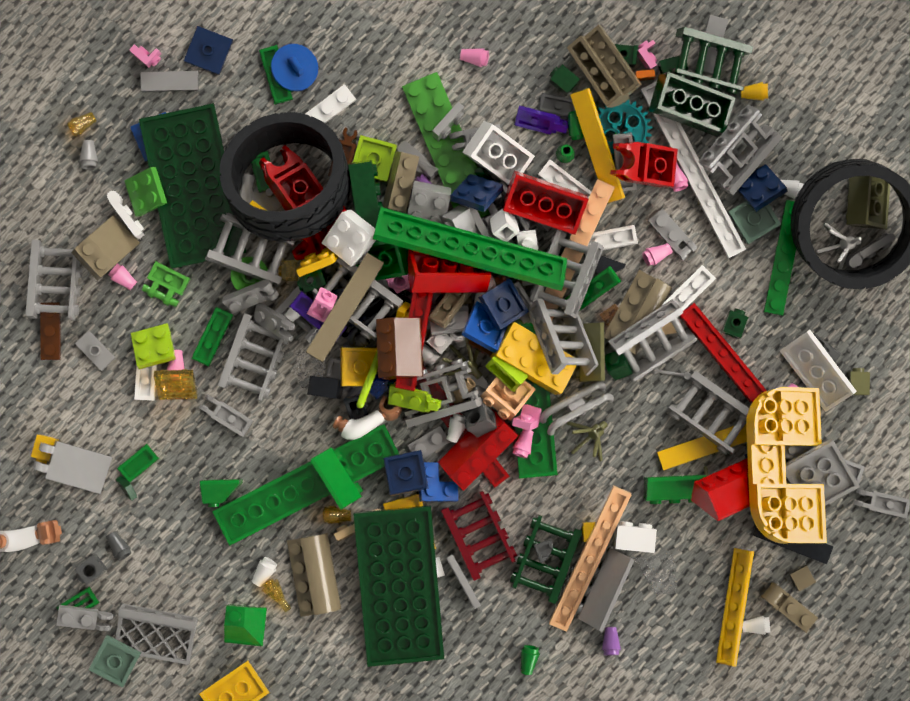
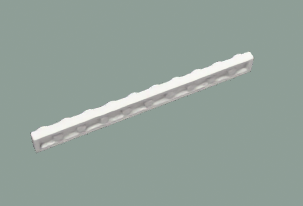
M657 81L640 90L648 107H650ZM652 113L669 147L678 149L677 162L688 179V183L728 259L746 250L703 166L698 163L699 158L681 124Z

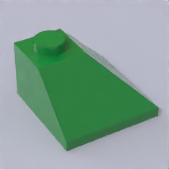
M243 479L201 480L200 489L203 504L208 503V507H219V503H224L242 485Z
M236 604L226 605L224 642L263 646L267 608Z

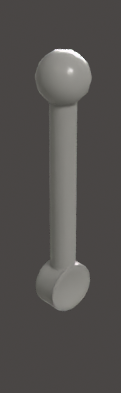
M658 368L651 371L653 374L661 373L679 376L686 380L691 377L689 372L678 373Z

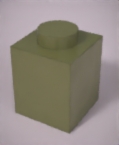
M853 368V371L847 372V379L856 390L853 395H870V372H864V368Z

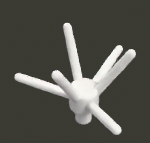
M825 223L824 225L829 229V233L841 239L840 244L818 249L816 253L842 248L844 251L837 259V262L840 263L838 269H842L848 251L861 244V237H846L828 223Z

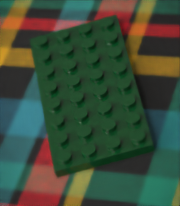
M214 103L139 119L149 168L156 167L167 201L166 204L158 207L171 269L207 262L205 260L207 252L209 250L213 251L216 248L225 224L220 221L221 215H226V213L233 214L220 181V163L224 154V146ZM232 226L223 249L225 256H234L242 229Z
M431 505L353 513L367 667L443 660L444 647Z

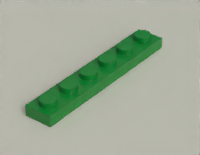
M790 200L785 201L764 307L765 313L780 316L784 314L796 253L790 225L791 211L795 201Z

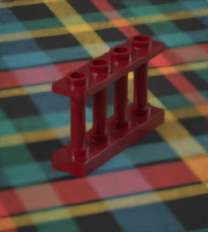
M483 491L480 492L482 498L455 511L454 509L449 510L448 507L441 510L473 581L481 578L479 573H482L483 569L509 557L512 563L516 562L514 557L517 556L513 545L509 547L506 541L509 539L505 528L501 529L498 524L501 519L497 511H492L490 504L493 502L489 493L484 494ZM486 505L489 516L464 528L457 527L455 521L458 520V517ZM494 522L498 531L497 534L471 546L470 544H465L463 538L467 534ZM502 540L506 551L480 563L473 562L471 556L474 555V552Z

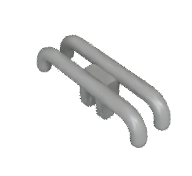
M595 382L545 409L540 415L539 421L542 424L546 423L550 415L567 406V414L549 425L547 429L548 435H554L558 427L569 421L576 420V417L585 415L587 411L606 401L613 403L614 397L610 393L600 395L587 403L582 399L598 389L602 392L605 391V383Z

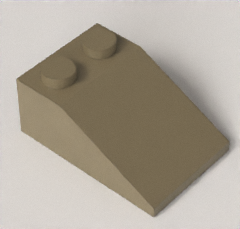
M113 215L82 241L71 253L98 281L139 245L140 242Z

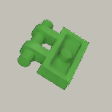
M155 261L147 277L153 281L152 286L144 284L142 291L148 293V296L151 298L156 297L162 300L163 304L167 306L170 304L177 307L179 300L173 298L175 293L183 295L190 278ZM160 285L169 289L167 294L158 290Z

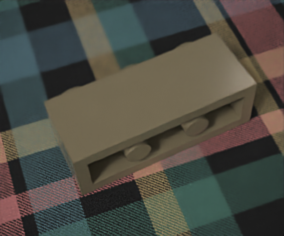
M395 151L383 208L406 213L419 156Z

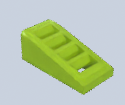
M496 356L485 366L512 392H515L528 377L526 373Z

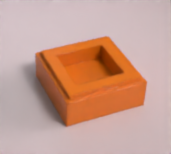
M655 70L636 71L635 75L639 81L654 80Z

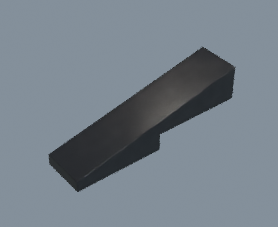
M754 525L751 533L755 537L824 564L828 563L834 547L826 543H777L765 537L756 525Z

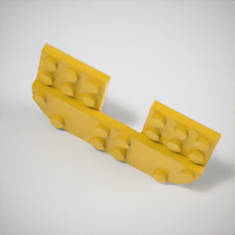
M780 387L765 391L751 404L746 420L749 502L753 521L765 537L777 543H827L824 484H786L785 446L816 447L822 443L819 388Z

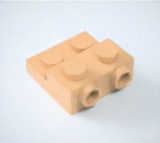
M496 377L480 397L483 398V403L486 406H493L502 419L511 421L536 389L525 380L515 392H512Z

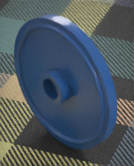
M288 44L281 47L274 54L271 61V72L275 81L284 89L302 91L310 87L318 75V62L314 54L305 46Z

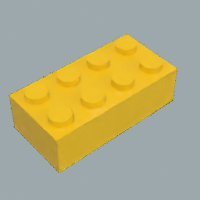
M512 322L507 326L498 351L490 356V358L496 356L526 373L528 380L554 395L563 393L577 366L566 365L559 374H551L537 335L516 322ZM563 351L564 354H565V357H573L572 355H570V354H568L567 352Z

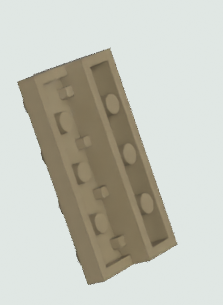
M598 24L587 35L578 37L567 47L607 107H616L630 99L629 95L642 85L601 25Z
M638 270L604 333V339L611 340L661 307L672 288L660 279H656ZM637 343L629 350L636 356L641 346Z
M328 533L288 540L287 545L300 617L340 610L341 604Z

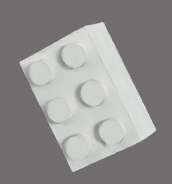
M483 121L462 152L497 179L504 181L508 185L514 170L524 173L535 157L496 126L486 121Z

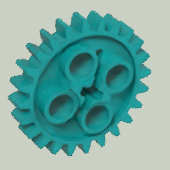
M627 100L621 105L612 108L607 107L604 103L605 109L598 108L604 134L607 131H611L613 134L620 133L617 127L621 126L622 115L625 112L626 117L623 128L626 131L622 133L631 132L633 142L649 143L645 138L652 136L647 132V130L652 129V126H647L651 119H645L648 112H641L643 106L636 108V101L629 104L630 101ZM611 113L618 115L616 123L610 121L609 116ZM629 117H634L637 120L635 127H631L628 124ZM607 141L614 160L613 141Z

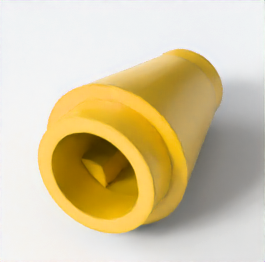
M763 82L745 86L744 91H741V98L760 101L768 99V83L763 84Z

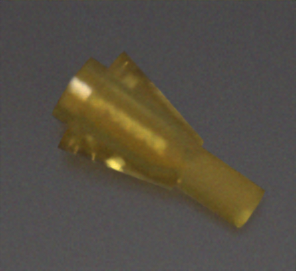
M271 578L263 584L264 588L262 591L276 603H279L284 612L290 610L291 607L285 600L278 579L273 580Z

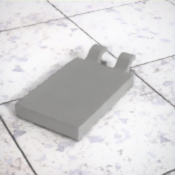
M55 441L54 446L41 442L39 450L50 453L51 457L48 464L35 461L33 465L34 470L45 472L44 478L101 494L112 460L111 456L60 441Z

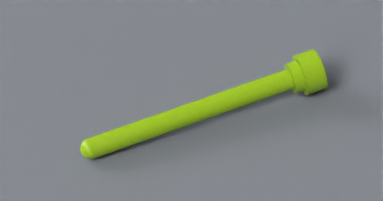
M377 351L356 404L358 408L364 407L377 373Z

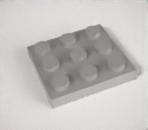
M832 438L785 463L786 477L790 484H824L825 505L860 487Z

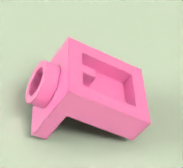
M654 40L649 43L645 41L638 46L637 56L647 70L655 69L657 66L656 57L652 52H648L649 49L654 47Z
M133 45L130 48V52L148 68L151 65L156 66L161 59L159 57L161 52L157 48L151 54L142 46L138 48L136 45Z
M321 287L307 314L324 323L338 296Z
M524 404L521 415L513 418L512 426L529 431L537 428L542 411L541 408Z

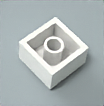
M347 210L341 212L322 241V244L352 267L362 262L376 241L373 240L375 228L354 211Z
M620 521L614 531L612 547L621 550L654 553L657 529L652 528V525L646 523H639L638 526H633L631 522Z

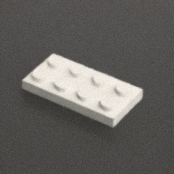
M808 330L780 350L781 354L807 388H819L820 405L825 412L856 392L811 330Z

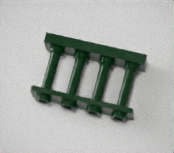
M688 27L677 29L675 37L682 38L683 45L678 68L670 69V73L701 85L702 83L706 84L714 90L724 89L725 93L732 95L744 91L743 86L736 84L741 60L745 55L752 54L753 46ZM693 42L699 43L700 46L695 73L685 71L690 44ZM710 47L716 48L717 51L712 78L702 75L707 50ZM727 51L732 52L734 56L729 83L719 80L724 55Z
M538 514L537 518L533 517L530 528L533 530L531 535H527L524 540L523 546L526 549L524 554H519L516 562L519 568L517 572L513 571L510 583H513L512 588L516 589L519 583L543 592L548 596L549 602L556 604L582 531L574 528L573 531L569 530L567 532L541 522L542 516ZM538 529L564 538L566 542H569L566 549L552 548L551 554L562 560L560 568H553L527 558L531 547L534 548L533 545L540 543L534 540ZM524 565L553 575L552 578H555L553 586H546L522 577L521 573Z

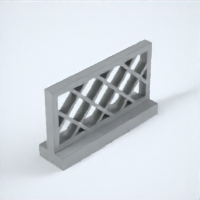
M128 604L121 605L118 613L116 640L120 641L121 638L126 636L132 644L129 647H134L137 651L141 652L140 656L186 665L190 664L198 617ZM123 619L131 620L135 626L127 631L122 625ZM144 623H150L154 629L147 635L140 627ZM163 626L169 627L173 632L166 638L159 631ZM137 628L143 637L135 642L129 633ZM182 630L191 631L190 638L185 642L178 634ZM154 632L162 640L155 646L148 638ZM175 635L180 645L172 649L167 640ZM144 639L151 647L146 652L141 651L137 646ZM162 643L170 651L166 655H160L156 650ZM183 646L187 652L186 659L178 658L175 651Z

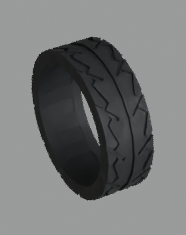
M280 112V114L275 113L263 116L251 122L250 125H246L235 134L228 144L229 147L224 151L220 163L222 190L237 221L247 231L258 237L276 242L296 241L311 237L335 221L344 209L343 206L347 203L351 191V180L342 144L334 131L323 121L315 117L297 112ZM291 143L307 144L320 149L333 161L332 173L324 189L313 200L301 207L288 211H267L252 206L240 196V184L245 170L259 154L270 148Z
M846 159L833 162L820 169L805 182L795 199L791 211V233L799 255L820 277L831 284L834 283V285L843 288L864 289L866 287L868 289L881 286L893 280L895 276L897 277L910 265V184L891 169L867 159ZM855 176L881 178L892 186L902 206V230L895 246L881 261L859 270H842L823 263L815 253L810 237L811 216L817 202L827 190L844 179Z

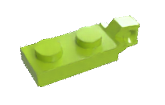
M396 384L390 385L388 404L421 412L438 411L441 408L442 400L431 398L432 395L428 394L429 392L418 389L410 391L395 388Z

